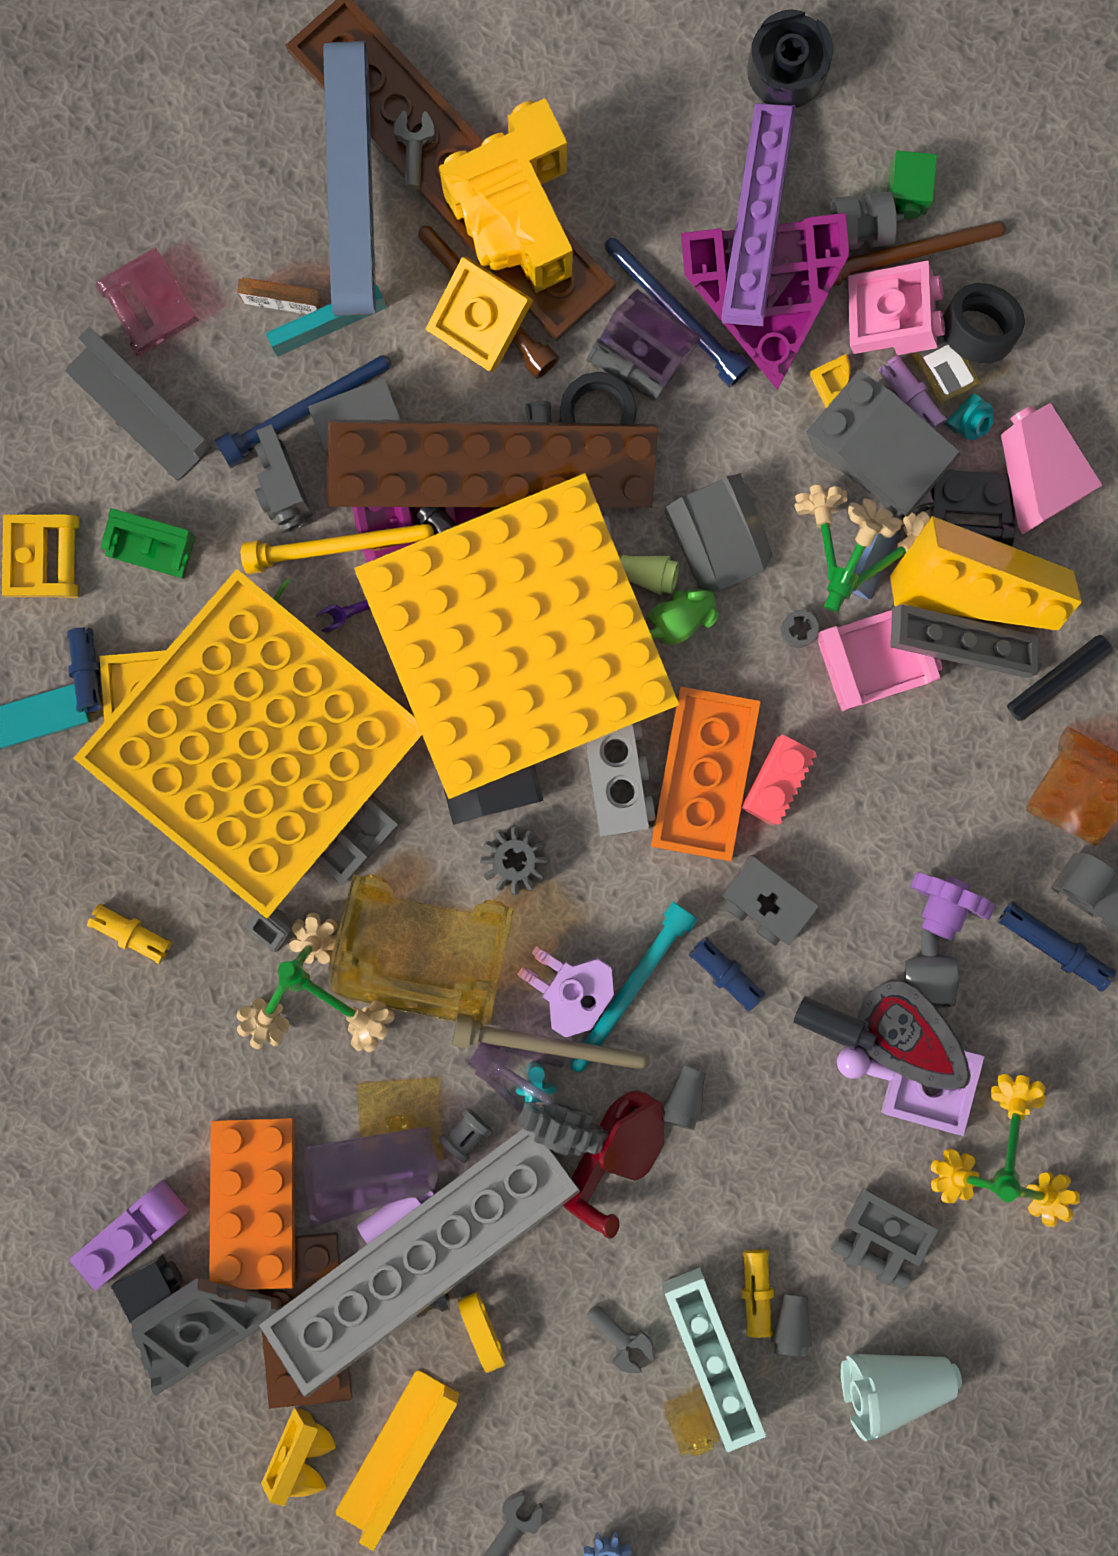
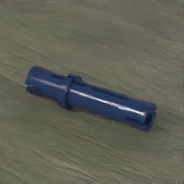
M1011 901L1003 911L1005 915L999 917L998 924L1005 926L1060 963L1063 971L1068 974L1071 972L1075 973L1096 987L1098 991L1103 992L1112 982L1108 978L1115 977L1116 970L1108 967L1086 952V946L1080 942L1074 944L1017 906L1015 902Z

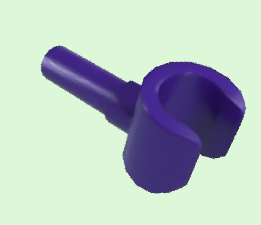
M367 599L342 608L339 605L332 604L317 612L316 617L324 613L333 617V625L322 629V632L329 633L343 626L345 620L351 616L370 609Z

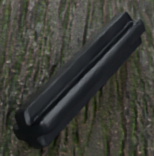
M1103 635L1095 636L1008 703L1007 708L1010 714L1017 721L1025 720L1112 653L1113 647Z

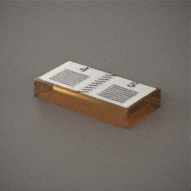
M245 277L239 278L237 293L245 304L309 314L324 306L322 296L317 289Z

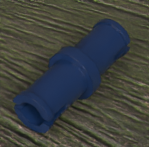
M85 627L67 631L72 663L68 666L69 677L74 679L76 711L90 713L103 709V703L101 702L98 676L101 674L100 663L96 662L93 641L94 633L91 628H87L85 633Z
M707 936L694 946V950L690 951L689 957L693 958L714 978L713 984L716 987L726 989L747 1012L751 1011L760 1003L759 997L762 999L766 993L740 970L741 965L735 959L730 961L709 941L710 939Z

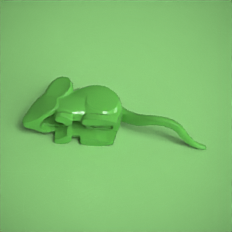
M689 589L687 592L678 590L674 593L671 601L661 602L649 612L647 619L654 628L649 630L653 640L660 639V644L676 645L691 637L700 624L706 628L711 627L718 619L719 613L716 609L715 595L710 589Z

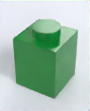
M896 151L890 164L888 192H891L893 195L896 214L903 213L904 219H915L920 217V214L926 215L933 202L937 154Z

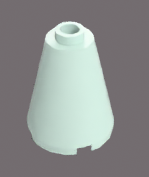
M852 1354L846 1356L847 1360L841 1363L845 1403L852 1401L857 1415L851 1416L850 1420L857 1434L864 1441L876 1440L956 1399L958 1389L962 1387V1378L957 1365L951 1364L946 1357Z

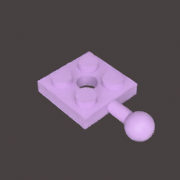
M858 1046L855 1050L848 1047L844 1048L837 1057V1066L839 1071L847 1078L857 1079L868 1074L889 1081L881 1110L883 1114L964 1136L985 1056L964 1050L971 1073L969 1084L961 1090H941L933 1096L924 1093L922 1084L886 1068L874 1059H869L867 1052Z

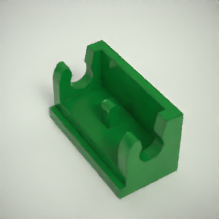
M110 508L109 518L101 543V549L106 550V557L184 579L196 536L186 529Z

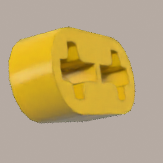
M478 1291L458 1299L461 1316L485 1372L489 1373L506 1366L504 1352Z

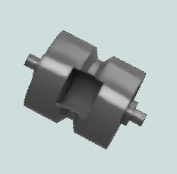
M891 192L867 194L863 201H860L856 195L835 197L831 200L830 215L846 213L849 251L859 250L862 243H866L869 248L887 247L895 244L897 222H903L904 215L903 213L896 214L894 198Z

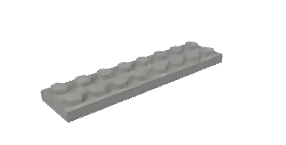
M524 1129L520 1130L259 1325L305 1397H309L580 1193L549 1148L534 1141V1132Z

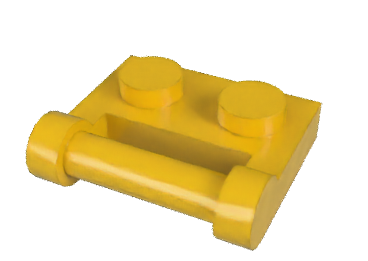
M3 515L2 596L9 598H78L79 586L74 584L75 530H79L78 516ZM48 530H59L58 583H47Z

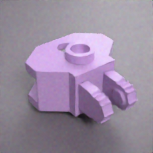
M536 946L532 951L535 959L544 965H549L557 971V974L550 984L539 978V975L532 970L523 967L517 975L543 993L542 997L549 1001L551 1028L565 1038L591 1030L614 995L611 966L598 957L573 965L566 960L563 963L542 948ZM584 996H593L595 1004L592 1007H584L581 1004Z

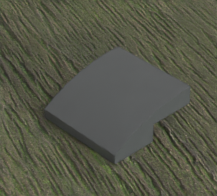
M372 794L316 862L337 882L343 885L402 821Z

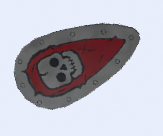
M887 982L876 987L865 998L858 1013V1020L866 1023L864 1030L878 1035L872 1050L864 1048L869 1056L886 1068L931 1088L961 1090L969 1084L971 1073L961 1042L935 1005L919 989L905 982Z

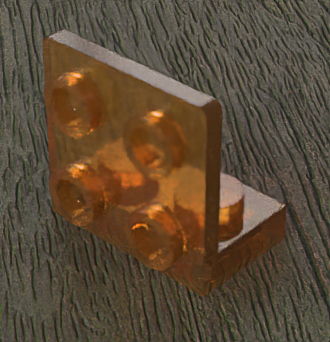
M1067 726L1058 740V757L1026 805L1027 812L1095 846L1099 845L1118 818V751Z

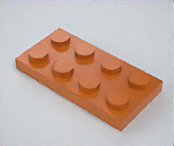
M680 686L677 698L679 705L675 709L650 847L731 862L761 701Z
M295 1119L211 1121L209 1281L243 1290L295 1288Z

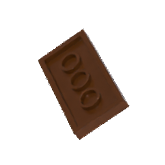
M337 1232L295 1236V1288L258 1289V1293L278 1298L283 1308L340 1265ZM262 1331L269 1409L352 1400L350 1366L309 1397H305Z

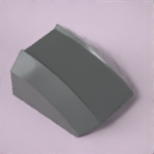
M740 473L727 476L695 492L682 496L665 508L666 517L699 588L720 591L763 572L768 565L772 552L755 506Z

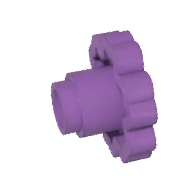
M916 872L910 888L929 897L921 916L925 918L921 928L948 940H953L955 933L961 932L968 914L990 920L995 904L968 891L971 885L947 876L946 880L943 881L936 877Z

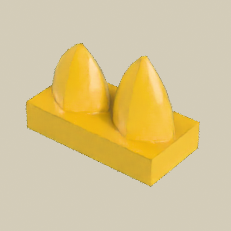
M294 1407L261 1482L269 1502L281 1506L286 1505L289 1497L310 1496L326 1489V1484L319 1473L304 1462L306 1458L322 1456L336 1447L331 1434L322 1425L314 1421L310 1412Z

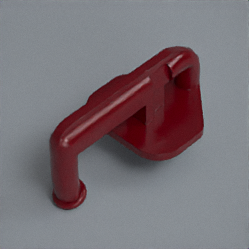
M638 1090L624 1094L608 1108L600 1126L607 1130L609 1135L600 1153L593 1154L588 1151L584 1153L571 1178L580 1193L563 1205L568 1212L595 1231L602 1233L607 1239L614 1238L618 1233L620 1226L618 1216L615 1214L606 1215L588 1203L604 1172L607 1171L633 1181L639 1180L650 1171L664 1145L662 1103L647 1093Z

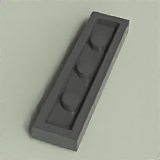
M905 604L892 608L890 648L1025 678L1038 675V635Z

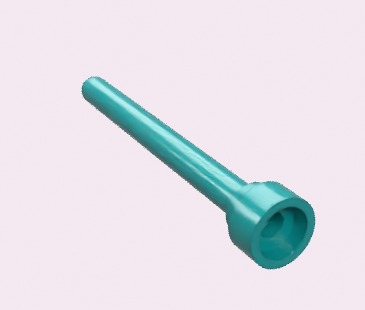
M674 901L670 903L663 913L666 916L662 922L664 928L583 1043L598 1046L603 1044L677 936L682 937L686 931L690 933L699 921L697 917ZM572 1058L570 1066L573 1071L582 1072L590 1061Z

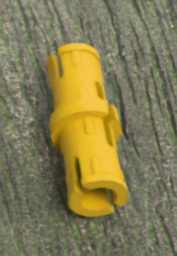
M101 903L92 912V915L95 916L94 919L90 917L87 923L88 927L94 928L118 941V946L124 950L131 948L154 960L159 965L167 955L165 953L166 949L169 950L172 945V941L166 940L142 927V922L138 919L133 918L129 920Z
M744 1250L742 1254L744 1256L745 1287L741 1289V1298L746 1299V1336L752 1338L770 1337L773 1335L770 1299L774 1298V1288L770 1287L769 1250Z

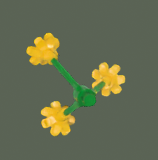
M1002 1074L998 1076L999 1086L991 1088V1097L993 1100L999 1101L1002 1108L1008 1110V1117L1011 1119L1005 1167L999 1169L993 1179L980 1178L978 1172L971 1170L976 1161L972 1155L963 1153L960 1156L956 1150L948 1148L943 1153L946 1162L935 1159L931 1164V1171L939 1174V1177L932 1180L931 1187L934 1192H943L941 1200L945 1203H955L958 1197L961 1200H970L974 1196L972 1189L974 1186L995 1192L1002 1201L1007 1203L1014 1201L1017 1197L1034 1199L1028 1206V1210L1035 1217L1042 1215V1222L1046 1226L1055 1227L1058 1224V1218L1064 1222H1069L1072 1220L1074 1213L1068 1205L1078 1204L1080 1202V1194L1078 1191L1067 1190L1071 1183L1067 1175L1059 1174L1054 1178L1051 1172H1045L1039 1175V1185L1029 1184L1027 1188H1024L1020 1185L1019 1174L1015 1171L1020 1121L1025 1118V1115H1030L1032 1108L1044 1106L1046 1088L1040 1081L1030 1084V1078L1024 1075H1018L1014 1082L1009 1075Z

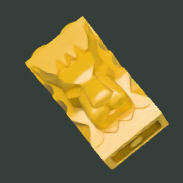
M546 98L537 102L533 100L525 101L515 107L512 114L508 115V134H494L485 139L481 147L468 153L466 151H458L447 157L444 164L439 166L444 197L457 220L464 219L467 233L474 240L480 264L482 266L489 265L493 270L510 268L520 264L526 279L530 280L535 293L572 277L573 249L541 186L567 173V141Z

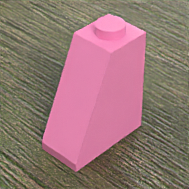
M1051 403L1036 411L1032 405L1023 409L1011 418L1014 425L1001 434L1018 528L1022 534L1102 486Z

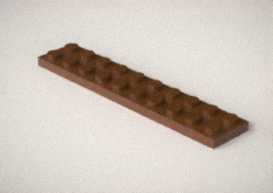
M335 0L286 44L288 53L325 91L324 43L366 42L369 66L371 142L405 178L406 146L402 142L395 140L394 124L402 111H406L408 130L416 133L422 128L423 112L428 113L434 124L435 141L424 145L422 148L421 188L416 191L476 254L474 240L467 233L464 219L457 220L444 197L439 166L444 164L447 157L458 151H466L468 153L481 147L483 140L353 0ZM562 225L561 227L573 249L572 277L535 293L530 280L526 279L520 264L500 270H493L489 265L487 266L493 274L533 299L528 311L556 342L616 288L614 280Z

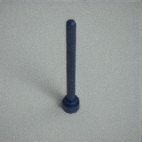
M610 238L606 241L605 250L717 363L715 368L719 371L718 377L729 388L735 385L752 367L751 362L742 353L736 354L733 350L728 352L618 239Z
M385 355L378 356L243 434L239 435L236 432L230 436L229 433H226L214 441L229 467L233 468L245 461L243 457L249 454L248 449L261 442L256 430L272 424L277 433L310 415L308 406L355 389L389 370L391 360Z

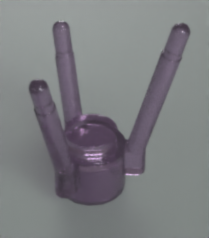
M480 1042L468 1065L475 1068V1075L486 1081L519 1113H522L524 1106L495 1077L498 1078L500 1075H503L545 1104L551 1105L553 1103V1099L506 1067L511 1057L504 1052L507 1051L557 1068L564 1067L562 1060L540 1052Z

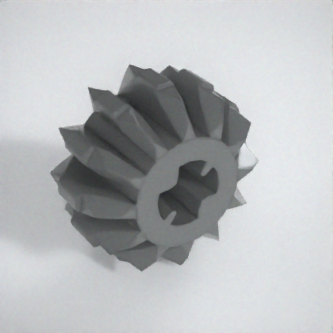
M513 825L511 827L512 840L507 841L504 832L499 829L495 832L496 837L502 843L499 847L490 841L484 843L486 849L495 852L494 858L487 856L480 858L481 864L494 863L495 869L484 874L485 879L490 880L497 874L502 876L496 885V890L501 892L505 888L507 880H511L512 895H518L520 890L518 880L523 879L526 888L532 891L535 889V886L528 877L531 873L539 879H545L546 874L534 867L536 863H550V858L547 856L535 857L534 852L543 849L546 843L542 840L530 847L528 843L534 836L535 832L529 829L523 841L518 840L519 827ZM510 849H513L516 853L524 852L527 857V862L522 861L526 865L525 868L519 872L514 867L507 869L504 865V859H509L505 854Z

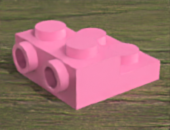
M929 260L848 276L850 347L853 354L894 347L897 355L938 348L937 336L945 335V322L942 310L936 311V301L943 300L944 292L941 276H934Z

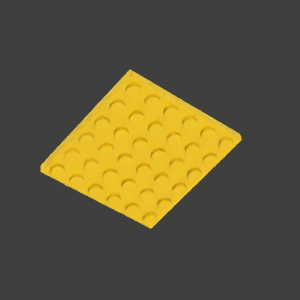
M585 473L354 568L448 799L679 705Z
M236 569L73 759L265 918H269L419 740L422 733L413 715L242 572Z

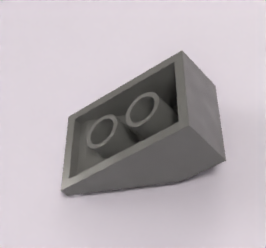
M860 370L806 431L814 453L907 517L960 456V451L891 390Z

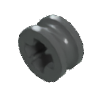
M797 610L790 613L784 619L781 626V636L784 641L795 648H803L810 645L816 639L819 632V624L816 617L805 610ZM801 618L802 624L806 621L809 623L810 630L805 633V640H798V634L794 637L791 636L789 629L795 625L794 619Z

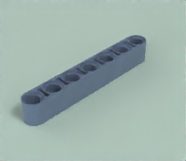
M365 41L324 43L332 309L334 316L376 314L367 46Z

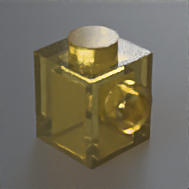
M702 1388L664 1403L666 1417L681 1456L688 1453L692 1456L702 1455L713 1449L714 1443L720 1441L717 1426Z

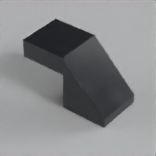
M534 764L448 799L445 792L453 825L544 801Z

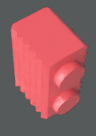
M785 735L777 737L748 791L741 809L770 825L782 823L781 817L786 816L785 810L790 808L789 802L794 801L792 795L798 794L796 788L801 787L800 781L804 780V774L809 772L808 766L813 765L812 759L817 757L816 752Z

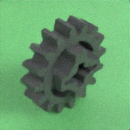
M547 1100L546 1104H542V1106L536 1103H525L518 1125L523 1126L524 1130L535 1133L534 1141L567 1156L568 1154L580 1156L581 1152L586 1153V1151L593 1154L600 1153L609 1135V1132L604 1130L602 1126L592 1123L594 1115L562 1101L553 1102Z

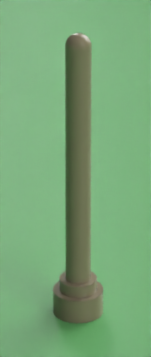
M457 1013L452 1046L468 1049L469 1045L477 1046L478 1042L634 1069H645L649 1065V1058L644 1053L481 1026V1021L474 1020V1016Z

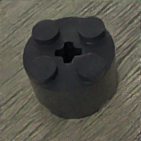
M793 9L777 12L769 16L755 34L747 64V76L752 90L764 104L795 105V108H798L812 101L822 90L831 65L833 42L826 26L818 19L815 21L805 16L806 12Z

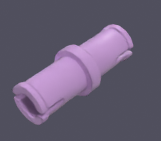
M900 355L890 359L887 362L888 366L883 365L879 369V373L884 376L898 397L932 428L937 430V425L942 426L947 421L946 417L941 414L927 395V386L924 382L919 383L902 361Z

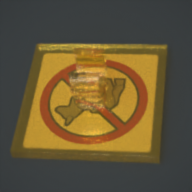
M438 1078L356 1084L362 1166L444 1160L443 1145L439 1141V1137L442 1135Z

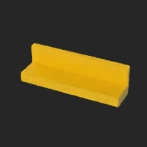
M416 1370L336 1509L337 1516L363 1530L359 1543L372 1551L376 1548L458 1403L459 1393L421 1370Z

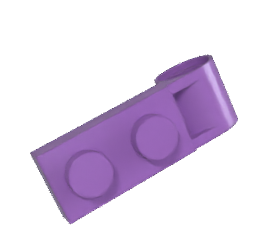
M163 1179L71 1257L69 1261L96 1291L190 1210Z

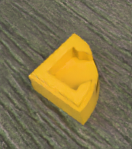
M847 353L809 373L826 408L849 382L851 366Z

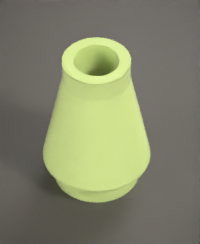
M621 556L620 560L629 582L661 596L664 592L671 594L674 592L679 573V562L671 560L670 556Z

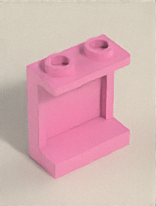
M892 610L838 628L835 626L818 633L817 640L841 712L940 679L938 671L942 670L941 659L890 648Z

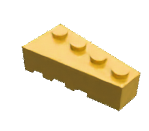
M933 516L890 575L894 606L905 604L948 615L1057 631L1082 602L1073 570Z

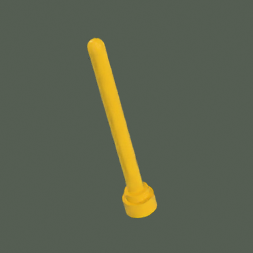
M420 524L270 546L269 543H262L261 540L248 541L241 544V561L247 574L262 573L268 567H272L274 562L419 542L433 536L434 530L429 524Z

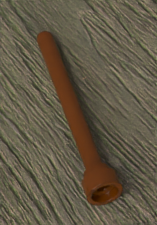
M995 221L847 258L833 287L841 285L842 280L848 279L850 274L999 238L1005 234L1006 226L1001 221Z
M422 226L418 231L420 240L453 275L460 259L430 226ZM519 326L512 341L524 353L525 368L535 379H540L557 364L560 357L549 345H543L541 342L536 343Z

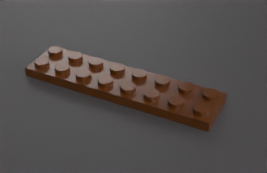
M328 419L327 504L329 507H504L585 473L599 507L652 508L658 426L655 424Z

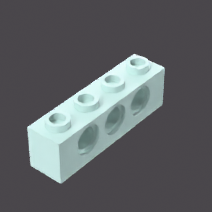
M697 1268L662 1282L667 1302L726 1451L730 1452L765 1438L766 1434L701 1269Z

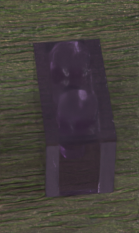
M636 289L614 311L600 340L665 387L687 363L702 336L640 290Z

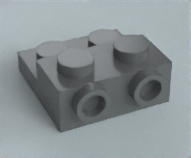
M271 424L256 430L261 443L255 445V449L262 466L267 471L256 475L261 487L255 489V493L263 512H267L270 520L276 519L278 525H282L284 532H291L307 524L305 519L313 516V513L284 442Z

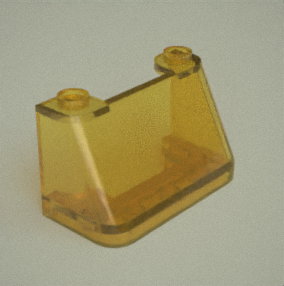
M353 875L329 963L330 989L336 995L353 1001L371 1004L374 1000H379L386 1004V1008L456 1022L457 1013L472 1015L474 1020L481 1021V1026L488 1025L492 1019L514 908L506 907L505 904L496 900H485L483 904L475 905L471 914L393 897L392 888L384 878L377 875H365L364 877Z

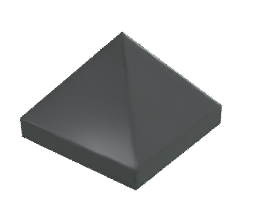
M255 909L245 925L247 930L275 952L278 951L291 932V927L285 913L278 909H275L269 918H265Z

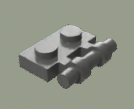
M863 1187L844 1223L846 1227L857 1232L855 1239L850 1242L838 1235L831 1246V1250L843 1256L845 1263L855 1268L859 1265L876 1274V1280L885 1285L892 1283L905 1290L910 1283L911 1275L900 1269L904 1259L920 1266L939 1230L935 1226ZM872 1241L890 1250L884 1260L867 1251Z

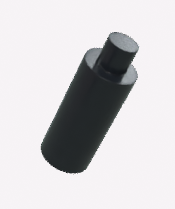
M804 996L793 1021L796 1025L852 1050H855L857 1045L872 1050L878 1035L864 1030L865 1022L807 996Z

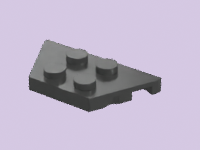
M196 1278L132 1321V1336L136 1347L141 1351L140 1359L144 1370H148L152 1392L155 1395L160 1394L260 1329L259 1325L282 1308L281 1301L278 1298Z

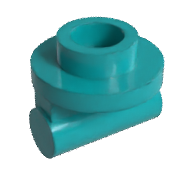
M972 393L945 422V425L955 434L959 433L968 440H976L987 434L994 422L993 407L990 403L982 400L977 394Z
M535 1060L527 1065V1073L531 1083L516 1086V1094L525 1096V1102L530 1103L545 1102L549 1100V1094L557 1092V1084L550 1082L542 1083L545 1078L542 1064Z

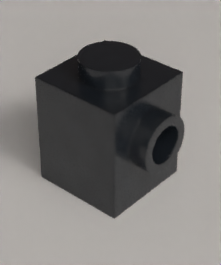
M162 1254L120 1277L111 1285V1288L129 1322L132 1323L134 1319L180 1290L181 1287L179 1285L182 1283V1276L173 1261L167 1263Z

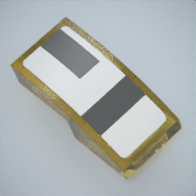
M943 335L937 336L938 348L909 353L919 373L924 372L940 405L977 387L980 383L967 359L952 350Z

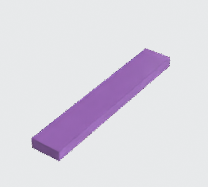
M755 103L721 315L722 323L763 326L795 120V105Z

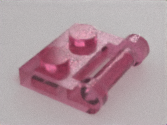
M156 247L106 275L95 285L101 297L108 299L131 339L130 347L136 356H142L154 349L157 344L199 321ZM129 283L155 325L144 331L121 291L123 286Z

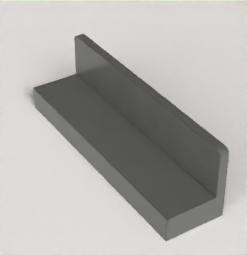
M89 327L79 337L80 341L87 348L66 368V372L175 480H180L212 447Z

